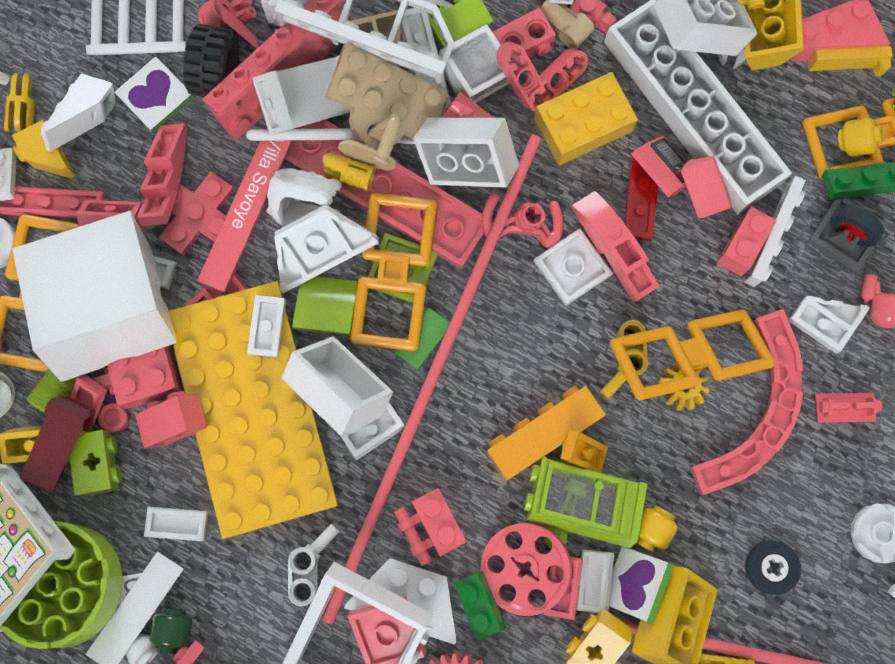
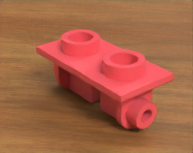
M874 393L815 394L817 423L877 422L876 413L882 410L881 400H876Z

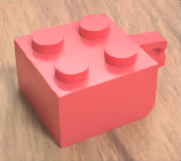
M171 345L137 357H128L114 361L104 369V375L93 378L94 381L109 390L111 395L115 394L117 405L124 409L142 406L167 398V395L183 391Z

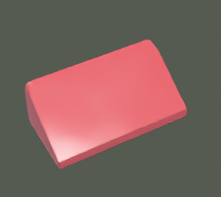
M715 156L688 160L682 167L681 173L697 217L705 218L731 208L732 204Z

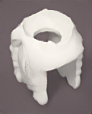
M292 168L280 169L275 171L269 183L267 194L269 207L266 212L278 224L284 227L321 207L301 203L300 200L311 201L319 205H331L333 202L332 196H336V191L340 190L342 183L336 179H327L322 175H317L313 171L308 173L304 170Z

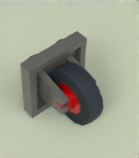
M838 198L832 201L807 243L856 273L862 268L873 248L881 239L888 223L849 199Z

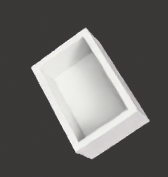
M334 336L293 351L282 375V379L340 436L346 435L380 418L393 394V391Z

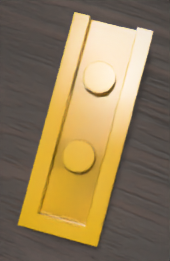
M891 46L817 49L808 60L809 71L873 68L876 76H883L891 67L892 48Z

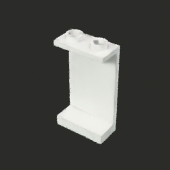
M339 56L277 72L264 73L252 78L270 135L351 111L324 98Z

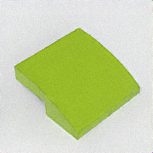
M315 276L300 284L292 328L350 336L358 281Z

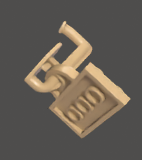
M347 42L343 45L324 98L351 110L349 123L351 132L358 142L344 140L339 143L338 149L347 158L367 163L370 166H376L377 169L391 170L397 164V161L390 157L393 146L401 140L403 135L413 139L427 118H439L448 92Z

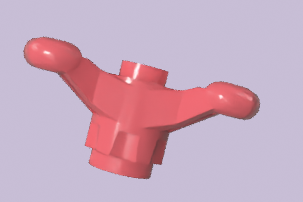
M497 192L490 194L482 213V226L486 237L493 224L495 206L500 199V195ZM557 201L549 203L553 219V229L551 232L544 223L546 216L542 206L538 203L527 202L512 212L504 227L510 223L511 226L506 229L503 228L499 239L507 233L536 237L544 247L551 248L560 241L563 232V214Z

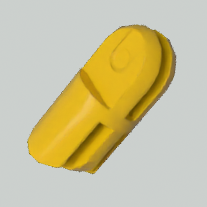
M14 73L11 78L10 95L6 97L4 131L7 132L12 131L13 110L16 132L24 129L25 109H27L26 128L34 124L35 100L32 99V79L26 73H24L22 79V92L20 73Z

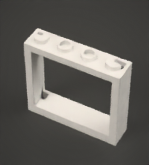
M333 562L325 573L283 664H309L301 658L335 587L415 628L398 664H416L421 653L415 650L419 643L423 645L427 643L433 627L428 625L433 614Z

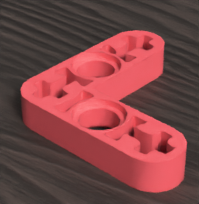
M505 42L500 45L496 53L497 62L522 105L534 112L536 111V106L563 93L586 70L588 65V57L585 52L569 48L539 75L521 45ZM526 70L528 73L527 81L520 85V74ZM558 73L559 81L556 86L551 87V78L554 74Z

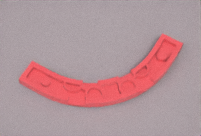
M784 309L754 320L759 334L775 360L774 367L770 368L771 391L765 413L753 433L737 448L720 457L690 467L700 495L735 484L760 470L775 453L779 452L795 426L803 398V392L801 391L803 364L800 349Z

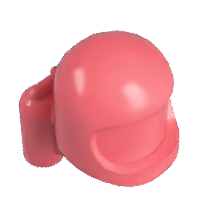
M209 0L198 11L200 24L221 28H229L230 26L222 19L219 3L243 24L257 15L256 10L250 6L252 0H233L231 3L227 0Z
M865 274L861 298L865 304L872 300L870 309L872 322L882 328H895V294L880 292V282L877 281L878 276Z

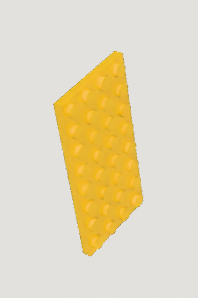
M278 281L169 311L177 340L173 347L186 395L198 394L207 426L206 429L195 434L222 539L339 506L313 409L282 379L291 353L297 350L286 308L279 357L273 358L247 354L255 295L283 298Z

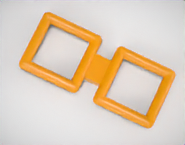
M895 98L884 100L881 106L885 117L874 119L877 126L882 125L884 142L879 143L875 153L869 154V159L828 168L816 127L853 118H868L869 115L865 106L851 107L808 117L803 120L804 132L821 180H823L821 176L824 171L828 169L884 163L880 148L895 146V108L892 107Z
M372 193L369 197L365 228L376 234L380 205L425 210L419 254L378 250L374 249V246L362 252L364 259L380 261L378 278L362 276L358 279L350 341L355 345L416 351L419 348L426 286L423 283L408 282L409 265L427 266L430 263L437 202L426 198ZM368 288L414 294L408 339L362 334Z
M27 214L21 215L18 220L5 276L8 279L19 281L12 248L25 245L29 226L65 232L79 227V224ZM21 292L19 298L6 295L0 296V340L8 309L25 310ZM0 353L1 365L42 372L48 370V367L40 359Z
M744 309L688 322L687 328L692 339L684 341L678 340L673 328L670 326L621 336L610 341L613 353L637 400H645L698 386L699 379L695 370L708 367L713 378L716 381H722L770 369L775 365V360L748 312ZM740 322L760 359L722 368L702 330ZM665 339L684 377L643 387L625 348Z

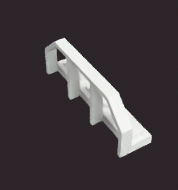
M278 0L274 10L278 23L282 25L285 22L332 39V43L336 45L339 42L342 44L348 42L374 56L380 57L386 62L390 61L433 77L435 82L439 84L454 46V41L437 5L424 0H396L401 2L388 40H386L387 37L379 32L370 31V34L359 30L358 25L347 21L354 0H346L339 22L332 20V17L323 11L315 10L313 13L305 10L302 4L294 0ZM408 5L432 14L447 46L443 58L431 52L422 54L414 51V47L405 42L399 41L397 44L394 43Z

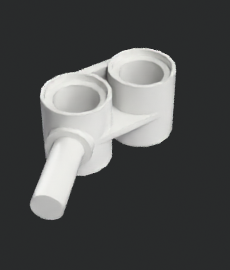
M330 524L311 545L307 544L305 547L296 548L289 555L288 596L296 606L302 607L311 604L318 590L317 566L318 558L321 556L319 553L340 532L333 524ZM301 552H306L311 557V564L306 570L299 568L296 562L297 556ZM301 583H306L311 588V596L307 600H302L297 596L296 590Z

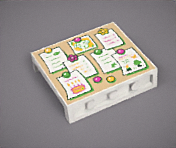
M0 464L1 627L54 560L69 559L75 552V548L10 464Z

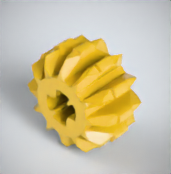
M677 362L673 364V369L667 367L663 371L666 377L660 378L659 383L684 377ZM703 369L695 370L699 379L698 386L690 388L685 392L669 393L670 397L665 403L669 406L676 401V410L681 411L684 405L690 411L695 409V403L703 404L705 400L702 395H706L710 391L707 387L702 386V384L709 381V378L705 376L699 377Z

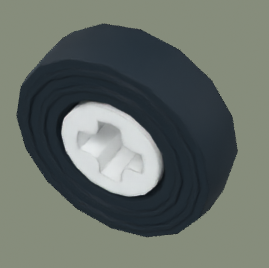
M768 540L758 543L750 550L746 558L745 571L748 580L757 590L764 594L781 595L788 593L797 585L801 577V563L798 555L790 546L783 542ZM771 560L773 563L780 564V567L777 569L778 575L767 572V568L770 567L768 561Z

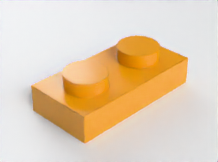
M569 430L567 438L562 445L560 458L577 467L601 473L608 447L581 432Z

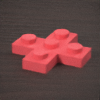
M211 171L194 193L179 184L176 200L171 212L175 215V218L159 238L183 256L200 234L214 243L226 218L219 210L234 192L233 186Z

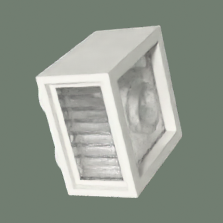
M487 24L454 42L443 74L456 95L461 92L474 103L483 100L510 84L496 59L500 43ZM446 47L439 52L441 58L444 56Z

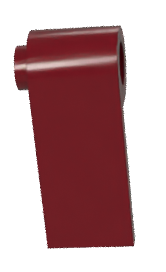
M62 394L57 398H51L45 408L47 416L19 478L50 493H54L78 438L88 431L96 411Z

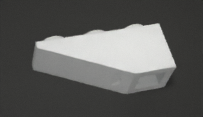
M80 74L75 83L70 85L64 99L56 105L50 119L42 125L41 136L43 137L46 151L51 152L105 121L116 104L113 83Z

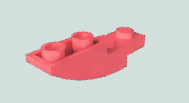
M596 191L571 205L598 253H604L632 302L638 301L660 287L646 264L649 259L621 218Z

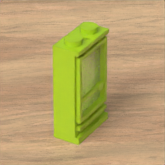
M545 456L541 458L537 465L533 464L529 477V482H533L532 492H527L523 505V510L527 511L526 521L628 548L638 542L647 483H637L550 460Z

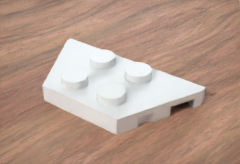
M326 204L275 231L274 237L277 250L280 290L282 293H285L379 243L377 235Z
M389 558L369 580L400 597L406 596L409 602L432 613L433 616L428 624L433 627L430 637L455 645L456 634L447 576ZM353 596L345 604L344 608L355 610L370 606V604Z

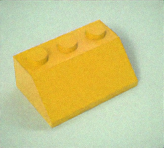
M766 0L764 7L754 10H748V6H745L758 33L745 46V59L752 71L781 66L804 50L801 0Z
M674 566L655 620L651 624L640 619L631 652L653 664H699L718 589L688 568Z

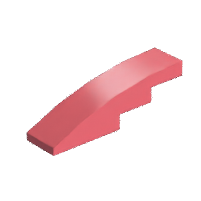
M186 123L161 125L147 153L144 164L148 169V173L140 188L145 199L136 217L140 226L168 223L181 180L187 137Z

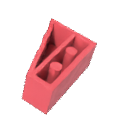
M852 0L803 18L804 50L791 58V61H808L817 49L889 46L890 42L869 0Z

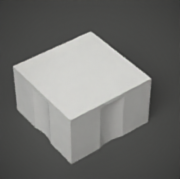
M131 211L12 248L32 349L61 382L101 369L114 361L128 357H137L177 343L168 308L161 296L160 278L152 249Z

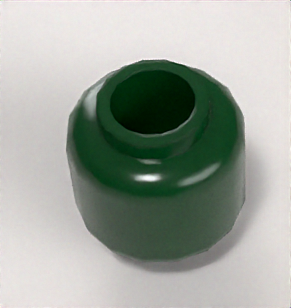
M162 608L161 612L153 616L149 641L152 645L159 646L158 653L177 654V648H182L189 644L192 618L186 615L187 610Z

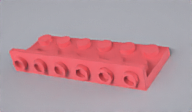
M310 0L304 5L303 9L313 13L315 10L323 11L329 14L332 20L339 22L343 11L341 5L345 3V0ZM285 23L202 100L228 135L237 141L263 116L252 78L264 73L277 72L324 60L341 43L339 42L338 45L333 44L332 39Z

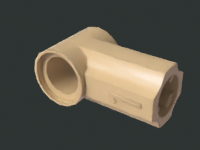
M546 0L541 7V11L552 29L558 33L560 40L568 48L577 49L595 29L593 22L586 15L580 12L575 14L564 4L548 3V0Z

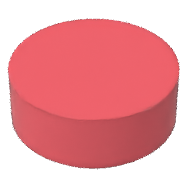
M117 403L105 405L98 415V422L101 428L111 433L123 431L130 421L128 410L119 407Z

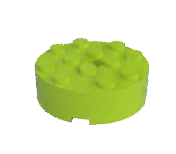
M54 521L75 548V552L69 559L54 560L1 625V630L12 640L26 647L36 649L72 647L94 637L109 622L121 596L122 569L117 553L109 541L91 528Z

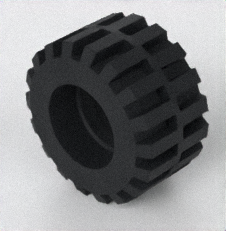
M204 24L194 26L188 37L183 59V78L189 94L205 97L239 66V42L233 29Z

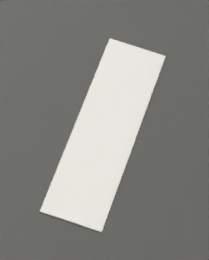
M157 551L85 655L98 664H119L179 577L183 568Z

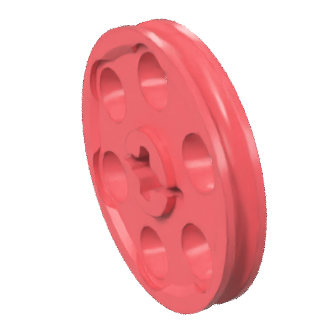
M518 523L503 528L490 539L482 555L481 571L485 574L498 606L512 614L533 616L548 611L564 597L571 582L572 563L565 544L553 531L535 523ZM513 531L518 532L522 536L523 542L518 549L511 548L507 543V536ZM541 536L548 537L552 542V549L547 554L539 552L536 547L537 539ZM494 555H498L504 560L505 566L501 572H494L489 566L490 558ZM518 562L523 564L530 562L532 564L530 570L533 572V575L526 574L523 576L520 573L522 567ZM557 565L563 569L564 577L561 582H553L549 579L548 569L550 566ZM504 584H510L515 588L516 596L514 600L506 601L502 598L500 590ZM533 589H539L544 592L546 597L544 605L535 606L532 604L530 593Z

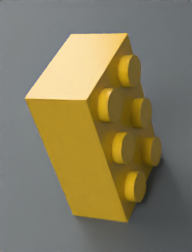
M613 72L536 106L534 120L558 166L633 132L638 121Z

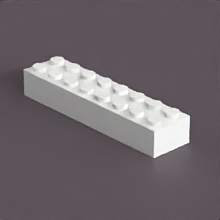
M650 0L609 27L604 43L694 159L715 156L732 204L731 207L738 215L782 185L792 172L698 53L673 49L654 7L656 0Z

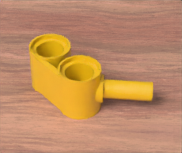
M630 320L620 327L616 333V338L624 336V330L627 329L633 330L635 333L646 330L639 321ZM647 343L625 348L629 358H635L639 362V370L636 371L638 376L648 367ZM619 363L616 375L600 391V394L607 400L626 381Z

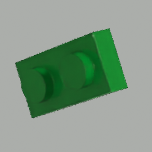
M483 571L454 582L477 640L507 628Z

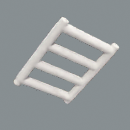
M92 0L90 45L86 46L87 55L185 51L187 42L184 41V0H173L172 41L156 42L157 0H146L145 42L129 43L130 0H119L118 43L102 44L103 0Z

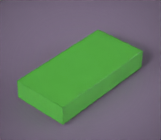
M428 308L422 318L419 348L416 351L396 350L395 355L416 371H419L443 339L450 322Z

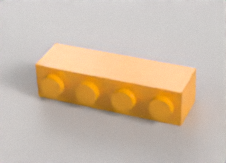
M577 386L572 387L561 395L564 399L555 406L552 402L546 404L537 411L540 415L531 422L528 418H525L513 427L516 432L507 438L504 434H501L488 443L491 448L486 453L505 482L561 446L567 438L569 430L582 432L606 415L587 386L580 390Z

